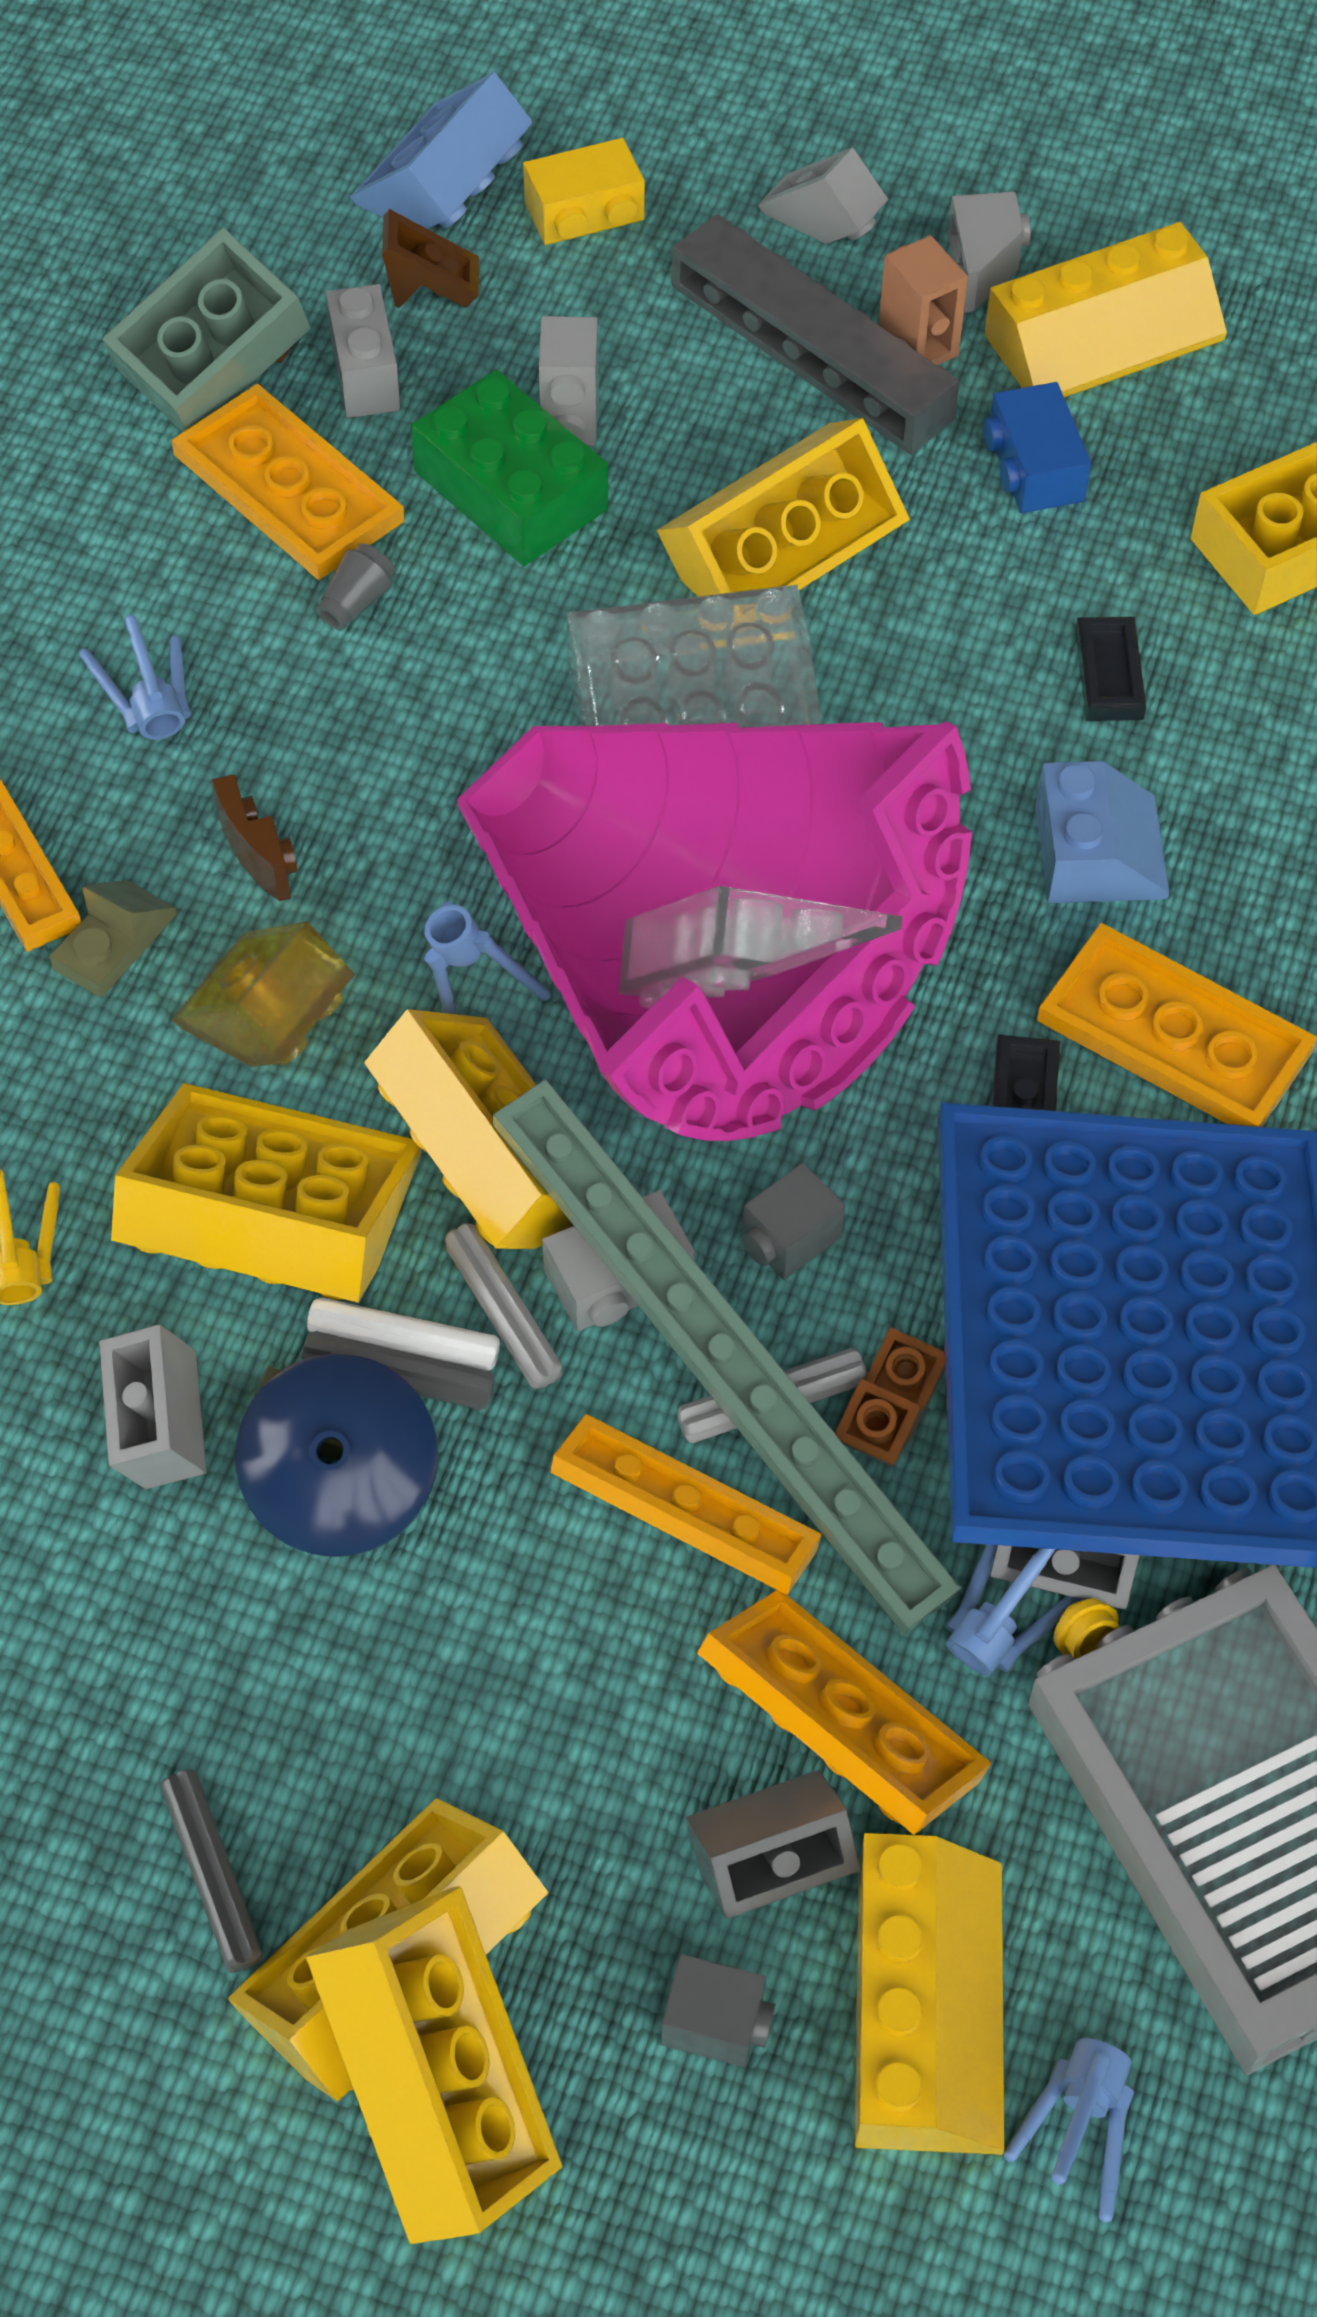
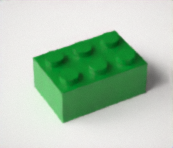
M497 369L411 424L414 471L524 567L608 510V463Z

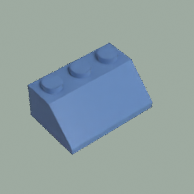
M494 71L435 102L355 190L350 198L357 206L382 217L391 209L427 229L437 224L445 229L455 223L466 212L467 207L463 202L468 196L477 195L494 180L495 175L491 170L497 163L499 165L505 163L522 148L523 143L519 138L534 122Z

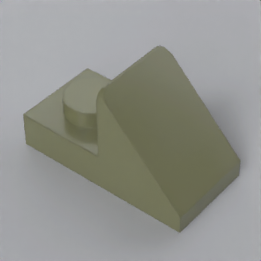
M129 880L85 885L82 890L88 915L50 955L54 971L101 999L177 915L174 906Z

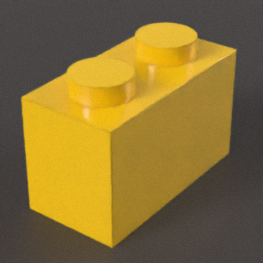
M624 138L523 162L524 203L544 245L644 220L645 180Z

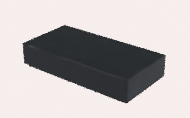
M1077 617L1075 634L1086 721L1144 720L1147 707L1135 617Z

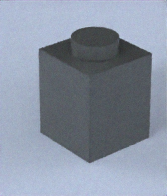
M801 1163L744 1205L743 1245L749 1255L759 1265L766 1266L769 1264L785 1280L842 1238L846 1205L804 1163Z
M680 1954L662 2022L661 2045L746 2068L751 2046L766 2047L776 2004L763 2001L766 1976Z

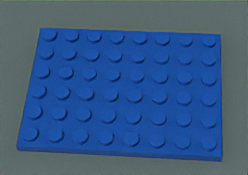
M941 1102L937 1120L952 1542L1317 1568V1131Z

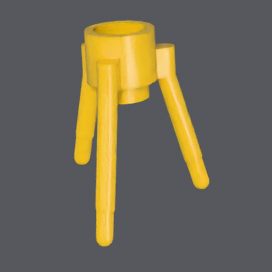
M0 1169V1304L18 1305L38 1298L42 1293L41 1285H46L53 1281L50 1259L59 1207L60 1185L57 1182H51L48 1185L36 1253L30 1249L28 1241L14 1238L8 1195L2 1169Z

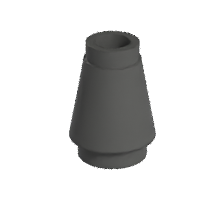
M365 543L358 544L354 550L345 551L321 598V602L316 607L319 617L331 627L343 630L348 623L352 622L391 588L390 579L395 574L393 564L383 553Z

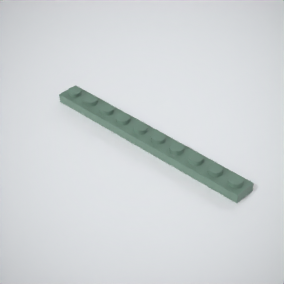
M545 1079L493 1114V1126L904 1636L957 1596L961 1589L549 1082Z

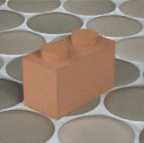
M931 235L912 244L901 246L894 252L885 255L879 326L896 338L903 339L912 349L938 366L959 356L968 275Z

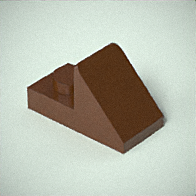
M391 209L383 215L382 256L397 308H400L421 285L465 308L478 297L479 256Z

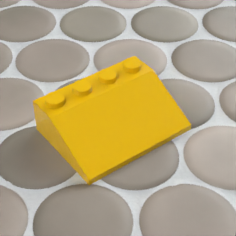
M183 1083L115 1175L111 1241L135 1246L140 1251L146 1253H162L194 1261L206 1268H222L258 1277L261 1281L269 1284H286L320 1293L329 1299H345L359 1303L379 1268L422 1149L411 1138Z

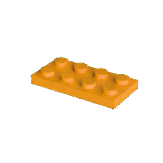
M258 383L172 439L174 456L317 580H321L337 569L345 551L354 550L360 543L372 545L405 522L403 505Z
M1103 923L1099 924L1041 1004L1037 1016V1021L1229 1125L1263 1127L1313 1053L1317 1043V1036Z
M778 1590L709 1632L697 1652L699 1656L717 1670L725 1682L744 1692L768 1712L772 1720L779 1727L793 1733L823 1758L826 1765L834 1773L848 1779L878 1804L884 1815L892 1821L903 1825L913 1835L978 1785L992 1764L788 1595Z

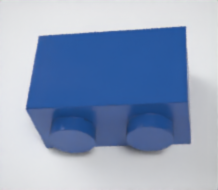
M1058 382L993 393L991 415L989 418H985L983 422L984 439L990 452L996 451L998 455L1002 486L1005 492L1013 493L1020 513L1085 502L1091 461Z

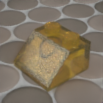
M308 921L244 932L172 1020L181 1029L250 1067L273 1064L284 1065L291 1062L304 1050L308 1043L305 1036L315 1023L329 1016L343 1000V995L340 992L355 974Z

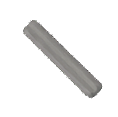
M464 1223L457 1229L450 1230L445 1236L447 1252L530 1386L534 1389H543L559 1380L562 1376L560 1360L487 1243L479 1234L476 1226L471 1223Z
M848 1348L784 1370L809 1403L856 1388L860 1380H865L867 1375L860 1353L857 1349ZM711 1395L681 1405L678 1408L677 1419L679 1427L687 1442L695 1443L737 1428Z

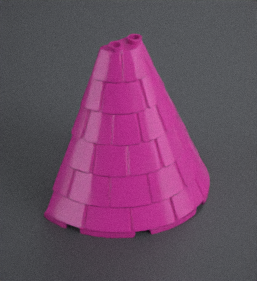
M946 721L936 725L884 727L882 722L740 728L738 723L533 726L457 799V805L479 846L486 853L502 889L511 899L525 932L538 948L552 981L561 992L577 1028L588 1042L600 1068L599 1070L609 1085L630 1108L657 1123L666 1125L665 1128L681 1136L707 1141H732L753 1138L781 1129V1118L783 1115L801 1105L814 1111L846 1089L875 1061L892 1041L915 1008V1005L905 997L913 986L923 964L937 966L942 957L962 899L972 839V831L959 824V794L963 795L971 790L965 751L956 725Z

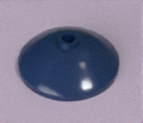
M325 1354L292 1364L273 1376L260 1389L251 1401L242 1419L236 1441L235 1462L238 1482L249 1509L266 1530L282 1542L298 1550L326 1557H344L377 1549L396 1538L412 1524L422 1511L433 1489L438 1468L439 1451L436 1430L431 1415L417 1391L403 1377L389 1367L369 1358L351 1354ZM329 1439H337L343 1445V1455L334 1464H325L319 1454L320 1447Z

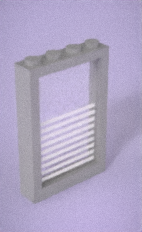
M1271 1565L1254 1574L1248 1568L1239 1570L1222 1580L1216 1586L1215 1593L1196 1602L1191 1597L1181 1598L1161 1610L1156 1616L1157 1621L1136 1631L1131 1625L1118 1628L1102 1638L1097 1644L1096 1650L1078 1659H1075L1072 1654H1066L1050 1661L1038 1671L1028 1703L1036 1720L1246 2076L1317 2040V1629L1276 1565Z

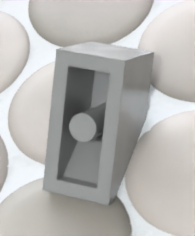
M851 147L786 174L758 204V207L763 214L828 244L848 236L850 241H853L870 231L876 224L873 216L888 201V198L855 149Z
M1016 192L952 196L948 240L952 259L968 275L964 313L974 312L989 298L990 287L1005 283L1019 269L1021 247H1028L1030 244L1029 216L1027 213L1020 214Z

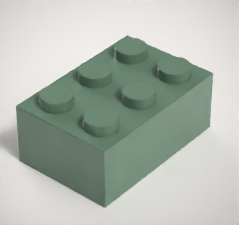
M223 227L104 336L102 341L117 369L184 432L236 398L311 328L298 296Z

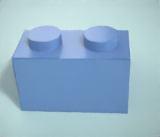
M1104 761L1043 763L1035 807L1048 903L1168 899L1169 887L1155 795Z

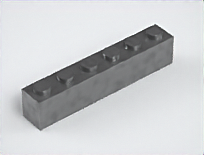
M716 214L673 246V288L854 416L863 418L867 425L908 454L912 455L955 420L959 380L954 378L945 368L935 365L912 349L903 339L896 338L870 320L864 312L854 309L831 293L825 285L815 282L792 266L783 256L775 254L753 239L744 229L736 227L719 214Z

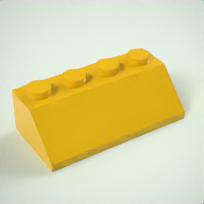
M1181 221L990 287L984 332L985 337L1021 388L1058 382L1064 398L1224 341L1227 334L1208 257Z
M858 418L825 425L656 531L681 581L731 629L735 630L743 627L909 521L910 518L864 419Z
M407 1009L364 1063L379 1083L378 1090L382 1097L396 1107L411 1128L410 1135L413 1141L421 1149L428 1152L442 1172L445 1186L451 1193L462 1200L474 1217L479 1234L498 1249H537L543 1245L542 1239L574 1226L493 1126V1114L535 1087L536 1083L488 1018Z
M436 1798L227 1999L305 2080L338 2102L348 2091L354 2089L343 2063L322 2000L316 1989L306 1956L353 1927L458 1886L462 1888L485 1954H487L506 1935L522 1927L529 1919L532 1909L549 1892L503 1830Z
M864 1833L859 1857L861 1871H858L855 2148L1003 2155L1002 1863L937 1836Z
M461 1886L447 1889L353 1927L306 1956L316 1989L322 2000L343 2063L347 2069L369 2135L372 2138L393 2196L394 2204L410 2244L481 2233L563 2167Z

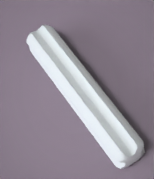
M327 1298L313 1300L307 1321V1329L310 1332L318 1331L483 1371H490L495 1367L500 1349L499 1338L495 1335Z

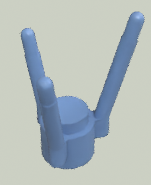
M129 614L125 618V623L143 678L133 687L130 703L87 648L81 649L79 656L123 715L130 733L140 731L143 737L155 740L167 738L182 729L185 719L191 716L185 698L181 639L177 635H173L170 638L171 685H169L164 679L156 677L137 619L134 615Z
M445 902L429 916L425 924L424 933L432 948L426 953L424 958L433 971L444 1013L455 1014L453 994L446 967L448 965L469 966L476 962L482 953L489 955L541 1000L547 1001L550 999L551 992L499 947L488 932L482 931L464 907L451 902Z
M986 1545L959 1608L945 1626L952 1633L946 1641V1645L961 1662L985 1676H991L996 1667L1004 1672H1008L1021 1653L1057 1625L1060 1616L1066 1608L1075 1602L1084 1600L1066 1596L1015 1639L1013 1638L1012 1634L1017 1629V1625L1009 1615L1056 1549L1039 1548L999 1603L995 1606L984 1602L979 1610L975 1608L993 1568L992 1565L997 1550V1545Z
M1082 2038L1076 2042L1069 2061L1057 2060L1049 2083L1017 2129L1016 2134L1003 2154L1008 2162H1013L1018 2158L1064 2091L1066 2092L1063 2098L1064 2102L1074 2110L1052 2173L1054 2183L1058 2185L1064 2184L1075 2161L1090 2117L1103 2118L1106 2116L1107 2110H1109L1098 2213L1099 2219L1104 2223H1108L1112 2220L1114 2214L1125 2120L1134 2094V2090L1125 2085L1132 2061L1127 2054L1109 2043L1097 2039Z

